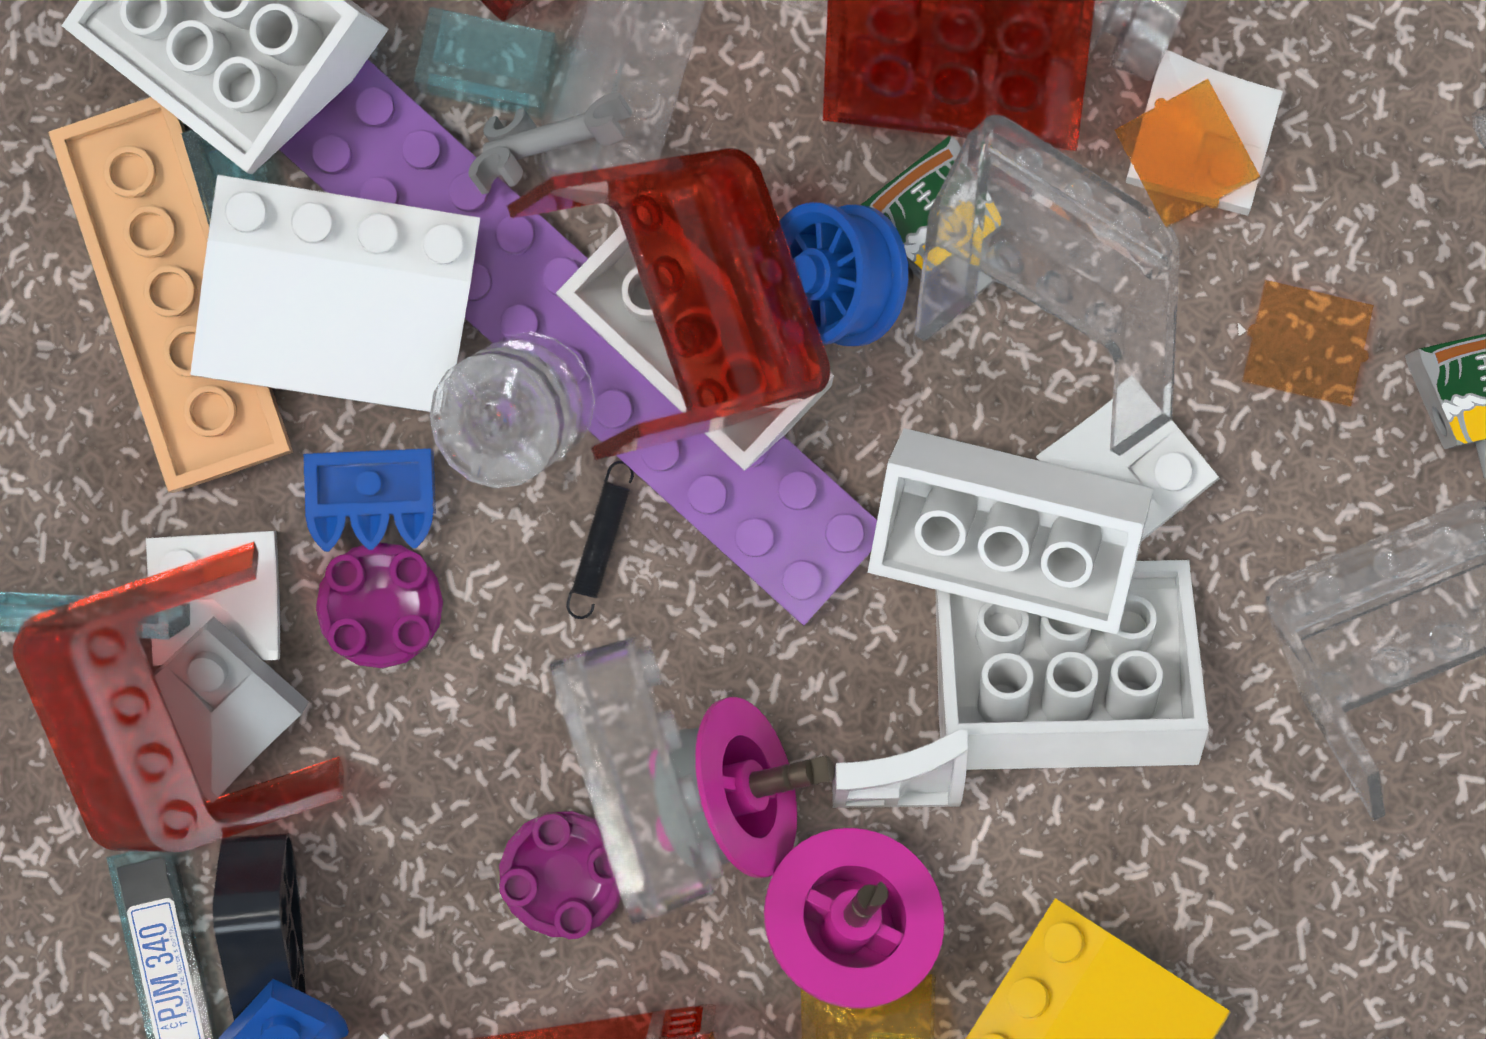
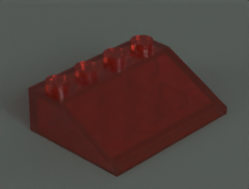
M828 0L822 121L1077 151L1085 103L1096 0Z

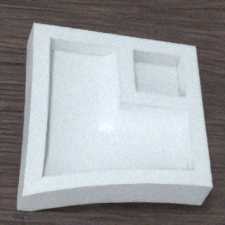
M1162 49L1126 183L1248 216L1283 91L1225 74L1172 51Z
M1139 379L1036 456L1042 462L1153 488L1154 491L1142 541L1220 479Z
M276 531L146 538L151 626L175 627L162 637H151L153 666L163 665L213 616L262 660L280 659V593Z
M957 729L929 745L907 753L862 762L836 763L835 775L832 781L833 808L959 807L962 802L966 779L968 729Z

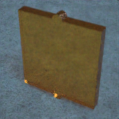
M1209 79L1200 82L1168 101L1164 98H1158L1154 103L1155 108L1114 130L1166 228L1207 206L1213 210L1217 209L1220 206V199L1261 178Z
M1265 280L1255 324L1247 328V335L1251 337L1242 382L1351 407L1360 365L1369 358V354L1364 350L1374 305Z

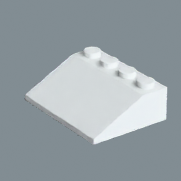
M79 0L62 24V27L249 174H253L353 81L389 30L351 0Z
M217 175L190 375L448 415L471 284L480 218Z
M1189 560L1136 561L1118 635L935 590L940 739L957 729H968L967 770L1199 765L1209 727Z

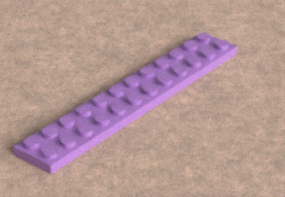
M368 59L353 81L279 149L326 193L480 218L465 319L803 626L872 551L877 520L785 436L744 471L558 297L556 292L588 258L499 177L493 181L489 193L482 195L468 174L470 165L476 157Z

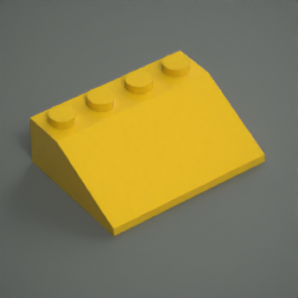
M1055 898L966 1039H1214L1231 1011Z

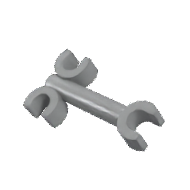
M610 93L596 100L584 114L541 127L535 125L524 107L517 109L513 121L506 127L503 126L497 116L490 117L483 129L484 135L489 142L483 145V153L470 165L469 177L482 195L489 193L493 181L500 175H502L510 187L515 186L523 174V169L517 160L590 138H595L597 143L605 146L618 143L626 135L618 121L631 117L632 110L620 93Z

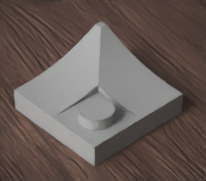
M213 616L135 690L127 703L166 741L189 770L204 796L213 803L284 730L302 715L309 701Z

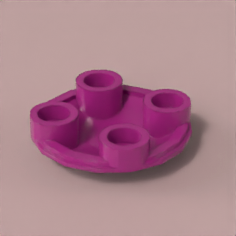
M381 542L373 550H368L363 545L352 548L347 553L332 559L319 585L316 603L321 633L327 639L331 648L356 665L380 669L407 663L426 649L440 627L443 598L438 578L425 560L402 545Z
M574 811L546 812L525 822L508 840L499 864V891L511 913L530 930L550 937L579 939L590 930L601 926L618 907L626 885L625 858L615 836L596 819Z

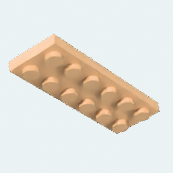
M152 97L49 131L48 133L168 492L176 493L293 453L272 388L190 375L212 208L183 122Z

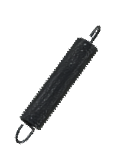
M620 460L612 463L607 471L604 486L600 493L601 496H599L600 499H598L599 502L596 505L595 517H593L594 520H592L593 523H591L592 526H590L591 529L588 532L589 535L582 553L581 562L575 575L576 578H574L572 590H570L568 595L567 611L576 619L588 618L594 611L595 604L591 605L589 613L584 616H577L572 613L569 607L572 593L592 598L598 597L608 559L610 558L609 555H611L610 552H612L611 549H613L612 546H614L613 543L616 540L615 534H617L616 531H618L617 528H619L618 525H620L619 522H621L620 519H622L621 516H623L622 513L624 512L623 510L630 489L608 482L610 471L615 465H626ZM630 469L631 477L628 482L631 484L634 472Z

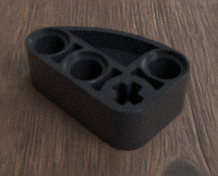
M289 833L223 837L221 840L213 893V928L234 1020L272 979L306 994L301 902L293 844Z

